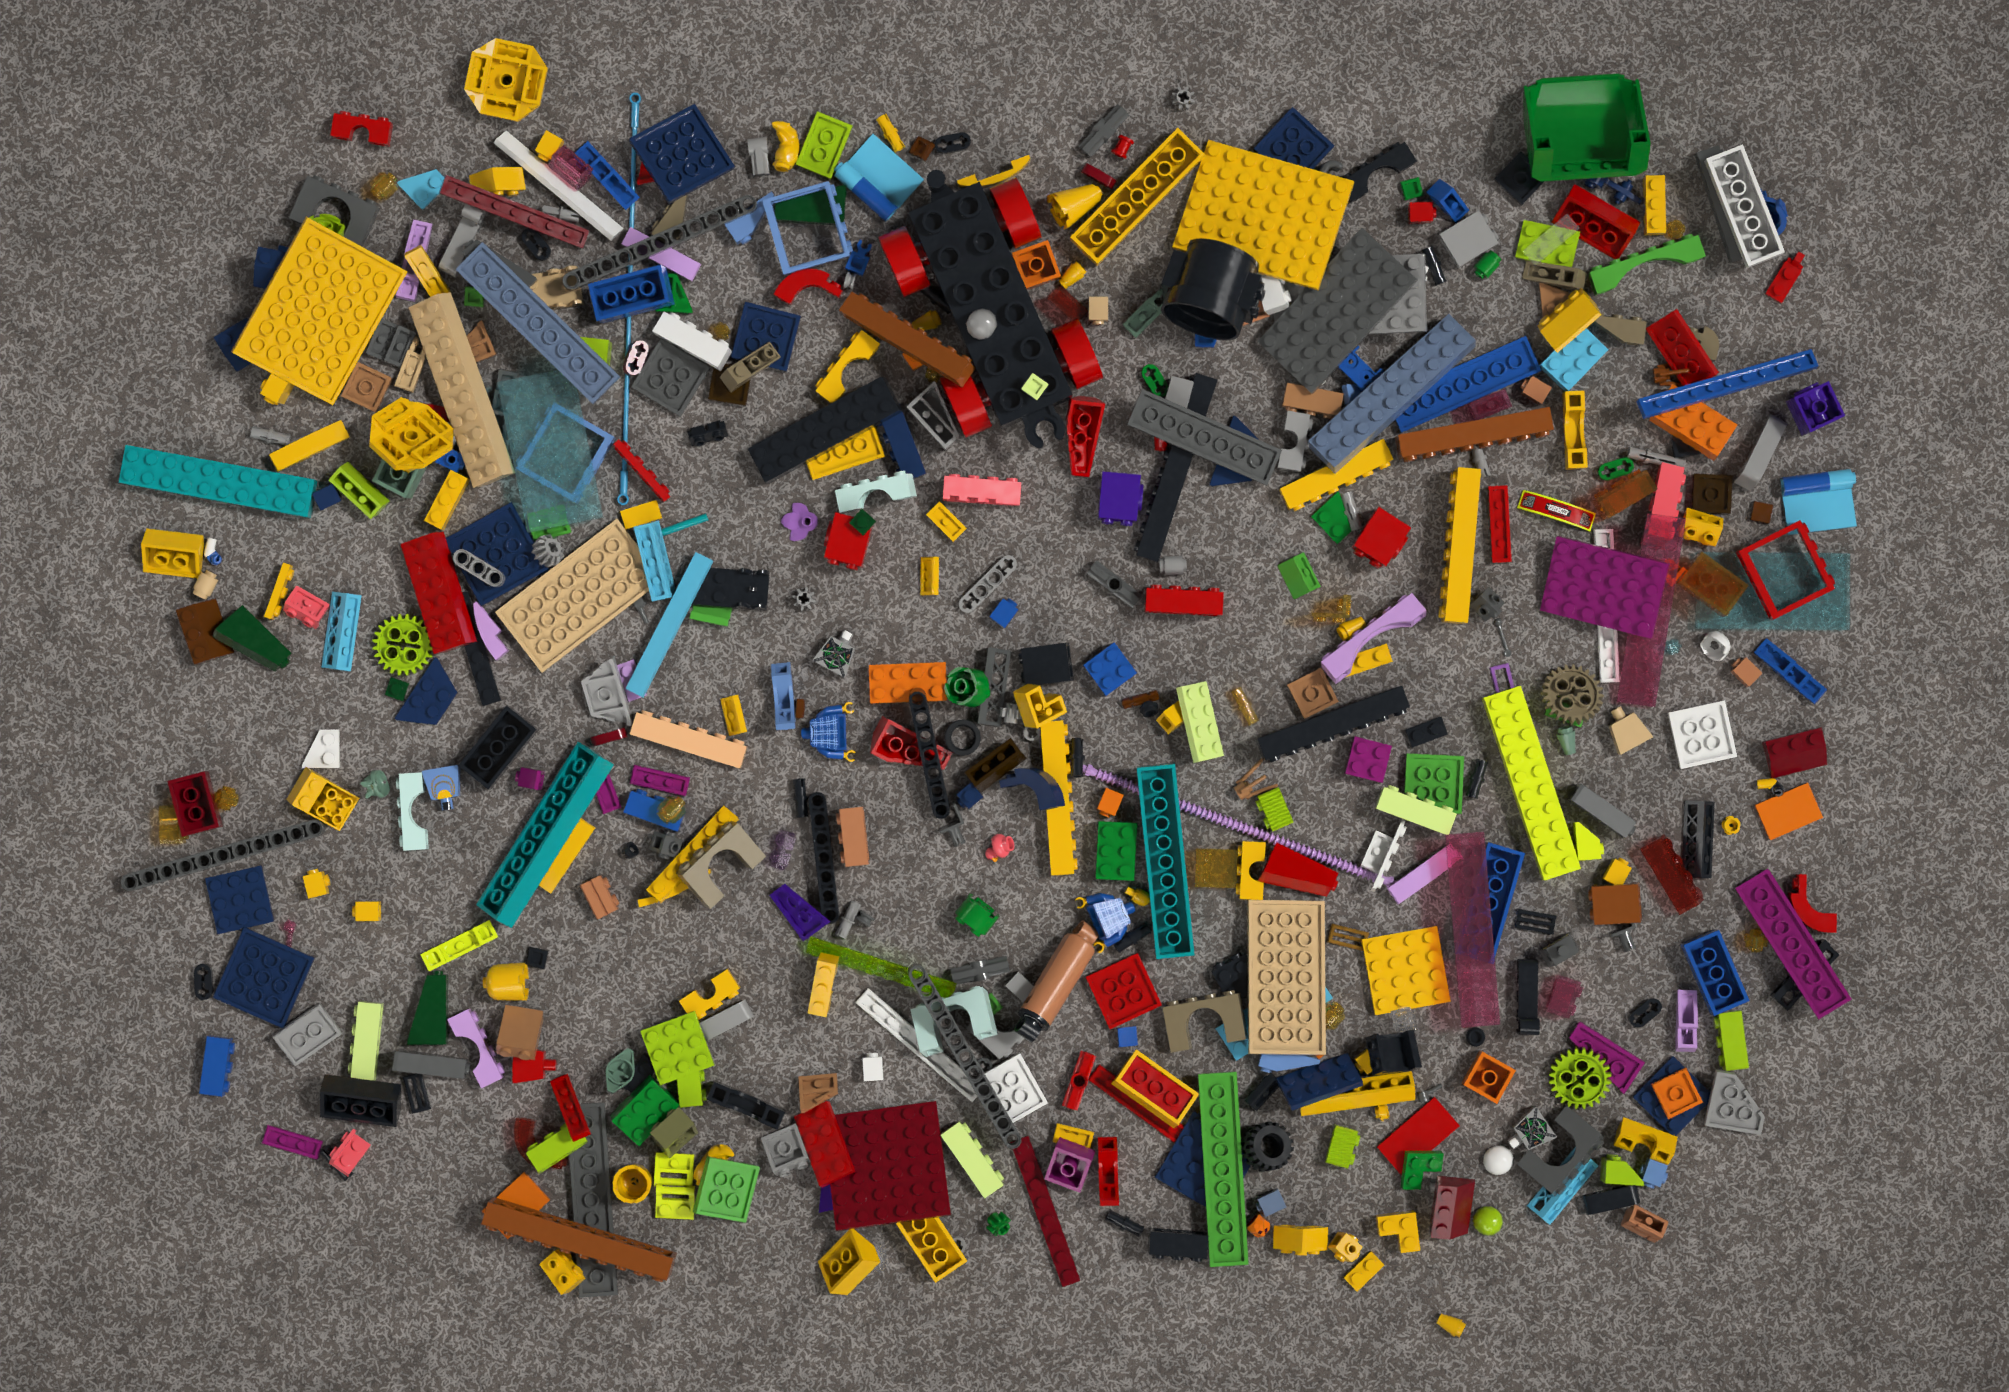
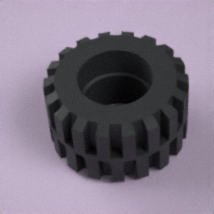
M1265 1122L1250 1127L1249 1131L1244 1133L1245 1138L1241 1140V1143H1244L1241 1146V1150L1244 1151L1242 1157L1247 1159L1246 1164L1252 1165V1169H1258L1260 1172L1282 1168V1166L1288 1163L1287 1160L1291 1159L1292 1155L1290 1152L1294 1151V1147H1291L1293 1139L1289 1138L1290 1132H1285L1286 1128L1279 1126V1123ZM1264 1136L1268 1137L1273 1144V1153L1270 1158L1261 1149V1141Z

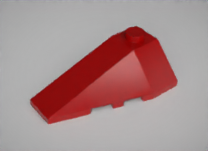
M1076 396L1069 401L1066 423L1070 470L1073 476L1090 477L1105 403L1096 397Z
M882 716L873 732L870 753L887 762L923 766L916 733ZM937 744L941 767L945 769L953 752ZM931 749L924 752L926 757H932L935 754Z

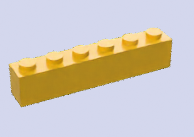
M1382 439L1363 448L1336 474L1326 466L1280 488L1279 491L1288 510L1293 509L1295 512L1305 507L1303 503L1309 500L1311 503L1322 499L1321 495L1326 492L1330 495L1339 491L1338 486L1345 484L1347 487L1357 482L1355 478L1361 475L1363 478L1374 474L1372 470L1378 467L1380 470L1389 467L1393 457L1385 440Z
M1412 1071L1361 1078L1363 1086L1301 1107V1116L1415 1100V1084Z

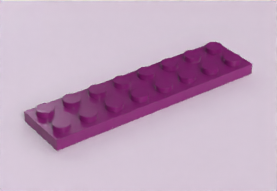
M1769 869L1764 870L1735 888L1818 1020L1852 1000Z

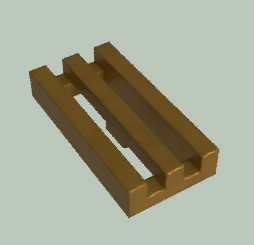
M1331 924L1327 942L1363 951V946L1332 939L1333 936L1361 942V938L1336 933L1334 930L1336 928L1364 935V939L1368 938V932Z

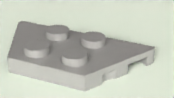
M611 656L582 678L581 684L592 717L605 718L612 722L616 720L632 726L633 718L615 656Z

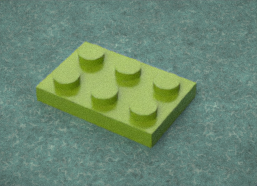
M817 111L796 166L832 179L835 172L834 169L838 165L853 125Z
M1524 220L1515 258L1572 267L1580 232Z

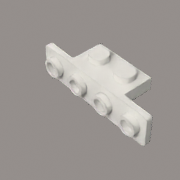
M1401 820L1394 838L1379 831L1374 833L1361 863V867L1378 874L1372 886V892H1375L1376 888L1380 889L1384 882L1382 874L1384 871L1388 872L1392 861L1389 858L1391 854H1396L1399 844L1396 842L1398 837H1403L1407 827L1404 826L1406 820Z

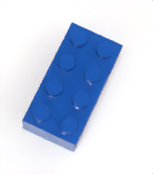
M663 265L588 284L596 321L602 324L675 305L667 269Z
M1714 929L1680 944L1710 1015L1716 1016L1750 1001L1719 930Z

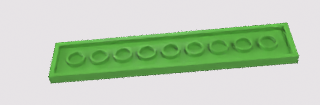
M1237 1072L1198 1074L1207 1233L1209 1235L1210 1267L1249 1265Z

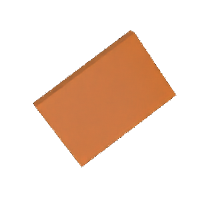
M1808 782L1784 792L1780 797L1774 796L1754 805L1769 840H1773L1823 818Z
M525 1171L496 1197L538 1211L550 1201V1198ZM499 1230L507 1239L511 1237L505 1235L504 1231Z

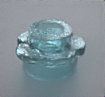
M1672 639L1663 644L1665 648L1663 651L1668 652L1669 655L1676 654L1680 651L1679 649L1682 647V644L1679 643L1678 639Z

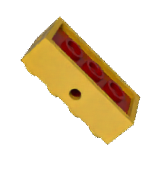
M1137 1049L1132 1052L1111 1083L1172 1128L1179 1125L1199 1093Z

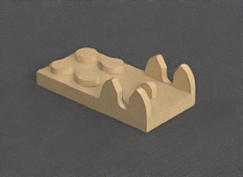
M567 266L564 269H550L547 272L532 274L538 281L530 289L552 310L584 305L582 289L570 290L563 284L564 275L577 269V266ZM570 276L567 279L568 285H576L577 278Z

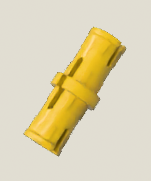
M887 114L878 117L876 121L884 133V138L889 141L894 152L896 153L904 149L906 146L900 139L897 128H894Z

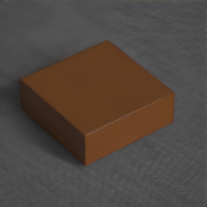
M918 136L909 153L926 162L935 144Z
M1754 501L1750 520L1770 524L1773 505Z
M797 699L796 718L803 719L805 700Z

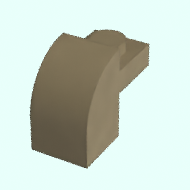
M1706 326L1702 328L1701 333L1698 332V329L1689 327L1712 362L1716 361L1719 350V340L1716 333Z

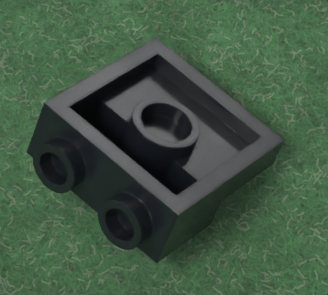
M1239 952L1230 957L1231 961L1227 963L1221 961L1214 965V970L1211 972L1222 993L1234 990L1235 993H1240L1242 999L1248 996V957L1246 953L1242 955Z

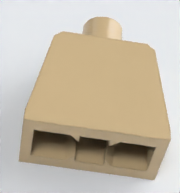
M1621 706L1610 711L1615 722L1608 726L1619 755L1653 738L1652 734L1634 712L1626 716Z

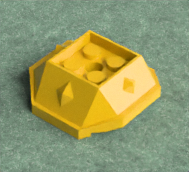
M495 38L472 51L464 90L480 114L519 122L540 107L548 68L534 46ZM505 77H512L511 84H503V79Z
M400 397L372 415L369 447L394 470H403L409 473L415 469L425 468L451 451L453 448L454 428L427 404L409 401V399Z

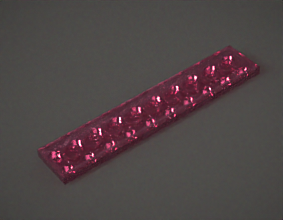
M1646 513L1640 556L1670 563L1653 638L1650 639L1627 633L1617 702L1655 707L1686 522L1685 518Z
M1484 832L1445 835L1461 1028L1500 1025Z

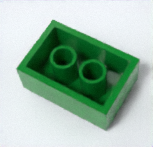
M1098 821L1095 879L1134 881L1137 823Z
M649 1075L610 1114V1118L620 1130L640 1146L651 1135L652 1127L658 1122H663L666 1119V1115L672 1109H677L679 1103L653 1076Z

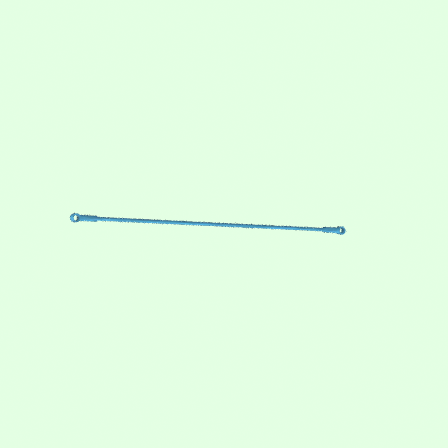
M632 93L629 97L632 103V137L637 135V128L639 126V103L641 102V96L638 93ZM634 95L639 97L637 102L632 101ZM632 147L630 187L635 191L636 152ZM635 202L630 206L629 228L633 229ZM633 265L628 267V273L633 272ZM631 316L626 317L625 357L631 342ZM625 374L623 415V440L626 443L628 441L629 375ZM622 458L620 495L617 501L620 505H626L629 502V497L627 496L628 471L627 462ZM621 496H626L627 501L625 503L620 502Z

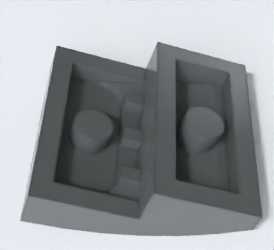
M381 319L365 353L401 368L416 332Z

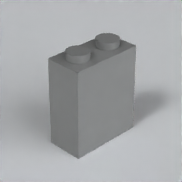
M1479 210L1438 235L1457 269L1498 244L1497 240L1499 237L1494 229L1491 230L1487 225L1489 223L1488 218L1484 213L1481 214Z

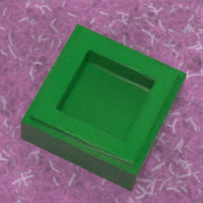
M1419 177L1400 182L1405 201L1424 196Z

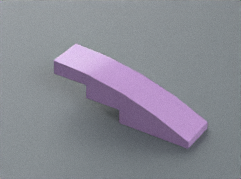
M413 219L405 253L419 245H422L427 253L432 230L431 223ZM404 258L402 268L407 271V274L396 292V298L415 302L420 280L406 258Z
M630 227L621 244L628 247L649 236ZM655 241L657 248L664 247L663 243ZM639 246L638 253L642 256L647 254V246ZM672 248L648 258L690 281H693L701 266L700 263Z
M1449 843L1388 887L1387 890L1396 903L1400 904L1461 860L1462 857L1453 844Z

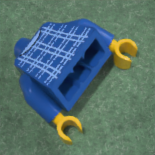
M847 702L844 706L834 705L825 707L816 714L814 719L810 720V727L802 728V738L810 739L811 747H816L817 751L827 758L841 760L845 758L853 762L855 759H848L847 755L850 752H856L847 750L846 716L842 714V712L852 714L854 710L847 711L846 706L853 703Z
M1105 893L1087 896L1086 899L1083 897L1075 899V901L1083 900V905L1077 907L1079 909L1084 908L1086 904L1089 905L1086 908L1100 939L1093 946L1096 944L1102 946V949L1098 950L1097 953L1103 952L1105 946L1109 947L1122 939L1127 931V925L1131 923L1128 915L1135 912V906L1132 902L1123 904L1121 898L1115 899L1113 895Z

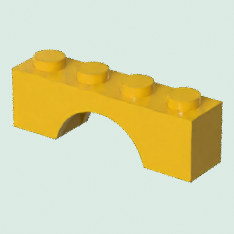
M863 330L860 333L856 332L850 339L852 343L848 349L846 347L842 349L838 355L840 357L838 362H833L827 369L829 374L826 378H821L815 385L817 388L816 393L829 403L837 401L846 392L841 379L845 366L857 359L870 360L881 346L879 342Z
M1565 391L1562 393L1565 470L1586 469L1588 463L1587 447L1584 438L1585 392Z

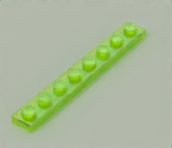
M810 936L806 953L812 956L819 957L820 953L839 956V964L915 988L908 976V967ZM917 970L912 971V976L915 978L920 977L922 972ZM928 974L941 998L952 996L957 983ZM924 985L921 991L930 993L931 986Z

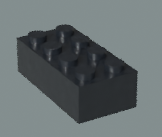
M506 705L458 766L485 788L491 790L539 729L513 708Z
M324 1075L320 1089V1117L397 1127L401 1112V1084Z

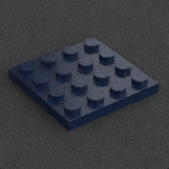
M695 104L629 138L633 149L669 204L735 168Z
M512 502L446 538L448 547L453 555L457 550L464 549L500 570L505 575L504 584L500 587H493L460 567L481 606L549 570L544 564L539 565L538 559L534 560L535 554L531 553L534 549L532 547L534 541ZM465 553L460 554L458 557V561L461 564L465 563L468 559ZM482 563L475 565L474 570L477 574L482 573L484 570ZM494 573L491 576L493 584L500 581L498 573Z
M244 927L213 998L283 1028L286 1026L315 957Z
M1193 1111L1155 1178L1206 1207L1200 1114ZM1242 1157L1244 1178L1251 1165H1247V1159Z

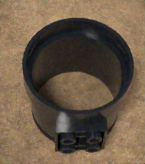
M1204 238L1191 240L1185 253L1173 250L1161 283L1164 297L1161 306L1162 314L1178 327L1202 337L1215 340H1234L1238 338L1244 322L1251 324L1253 318H1257L1259 301H1263L1265 296V283L1262 281V275L1257 274L1259 270L1258 262L1245 251L1221 241Z

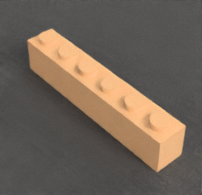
M644 710L641 713L636 712L630 735L741 769L748 747L744 746V741L734 738L733 742L725 740L726 736L715 733V736L707 734L708 730L697 727L696 730L689 729V724L680 721L677 725L670 723L671 719L660 716V719L652 717L653 713Z

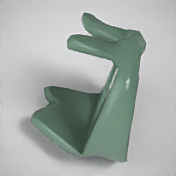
M372 770L370 775L360 782L363 787H367L366 799L371 796H378L381 799L387 796L390 791L387 777L381 770Z

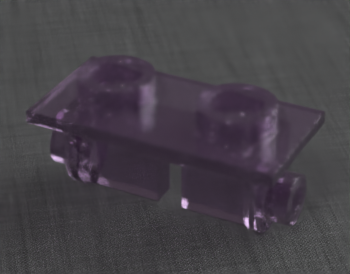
M782 829L780 833H777L775 837L776 847L769 857L770 866L785 870L788 867L791 854L785 853L786 849L793 851L796 841L795 833Z

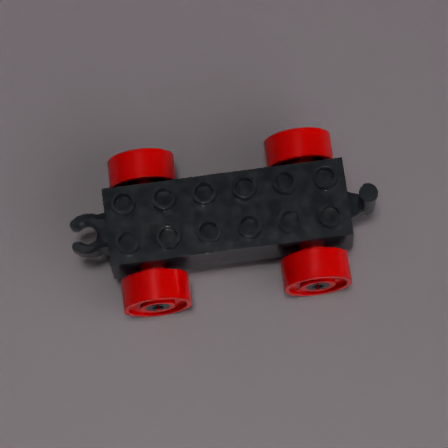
M932 170L927 175V184L931 191V203L908 212L909 219L919 241L916 243L912 242L904 225L879 236V242L904 297L931 286L924 270L925 266L930 265L980 379L979 383L974 384L970 376L964 386L960 387L944 376L940 378L945 394L965 438L992 427L985 409L991 406L1001 430L1022 421L1027 441L1036 449H1042L1044 445L1043 440L1036 433V426L1041 421H1048L1053 425V434L1056 440L1060 441L1064 438V421L1054 409L1055 406L1070 400L1073 396L1064 373L1068 372L1074 387L1078 390L1103 379L1098 360L1078 318L1051 329L1057 349L1053 350L1002 234L1006 231L1015 249L1042 238L1033 211L1018 179L1015 177L989 188L996 207L991 209L980 182L954 192L945 184V174L940 170ZM982 308L990 310L995 315L997 327L993 334L985 339L973 338L968 333L966 325L969 315L973 311ZM1032 373L1049 384L1038 400H1035L1021 390Z

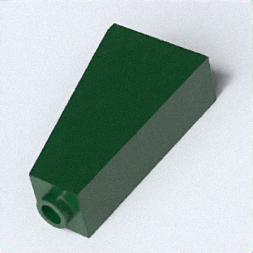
M842 185L835 187L837 196H834L836 204L840 203L842 214L839 216L841 222H844L847 188ZM826 189L773 205L777 222L836 226Z
M243 605L221 623L212 635L220 642L274 672L279 668L284 669L290 663L289 658L292 653Z
M432 971V974L426 976L407 1045L448 1044V974H443V971Z

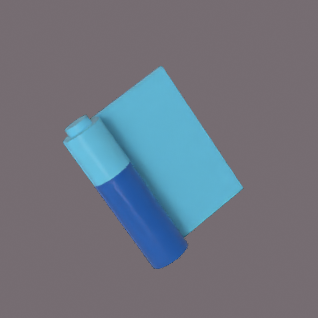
M874 134L867 139L848 162L844 164L840 162L834 169L836 172L834 176L885 222L890 219L924 181L917 172Z
M1851 469L1781 477L1780 482L1786 526L1801 520L1802 523L1804 522L1807 525L1809 533L1857 526L1851 490L1853 484H1856V475ZM1794 529V530L1788 532L1787 534H1788V535H1793V534H1799V533H1798L1797 529Z

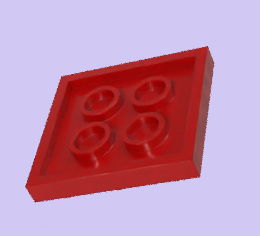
M1138 953L1086 976L1109 1029L1162 1006Z

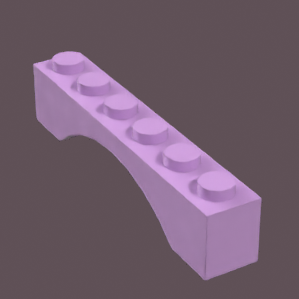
M1412 593L1408 596H1402L1398 600V604L1393 608L1390 606L1385 609L1381 617L1372 619L1365 629L1356 631L1352 635V639L1348 642L1346 640L1338 645L1336 651L1333 653L1329 652L1322 658L1321 667L1335 684L1351 673L1357 654L1370 639L1390 629L1412 627L1426 616V609Z

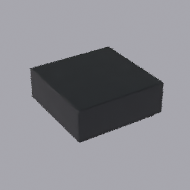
M529 947L526 960L527 966L545 969L549 951Z

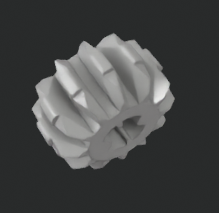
M551 534L540 536L532 545L534 549L531 553L535 554L534 560L538 559L539 565L544 564L546 568L556 566L564 557L563 552L565 549L561 547L562 542L557 541V536L552 538Z

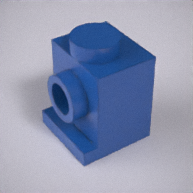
M453 449L436 460V463L456 473H459L460 470L463 471L466 467L461 453ZM451 456L455 457L454 463L449 462Z

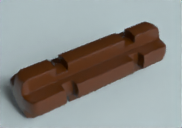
M1154 690L1148 694L1143 693L1132 696L1130 699L1129 697L1122 699L1121 702L1123 708L1127 709L1133 705L1134 707L1142 705L1146 701L1159 700L1157 690Z

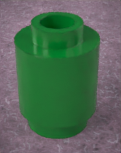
M1491 250L1488 253L1485 252L1473 266L1475 269L1474 273L1481 279H1488L1499 267L1501 258Z

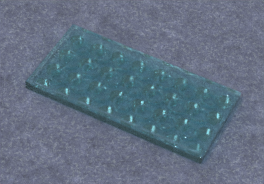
M559 370L497 382L527 533L604 518L578 389Z
M1696 552L1695 629L1850 630V553H1817L1819 557L1824 559L1827 565L1825 567L1827 573L1831 574L1834 578L1835 589L1774 620H1769L1735 552ZM1748 552L1777 611L1826 587L1809 553Z

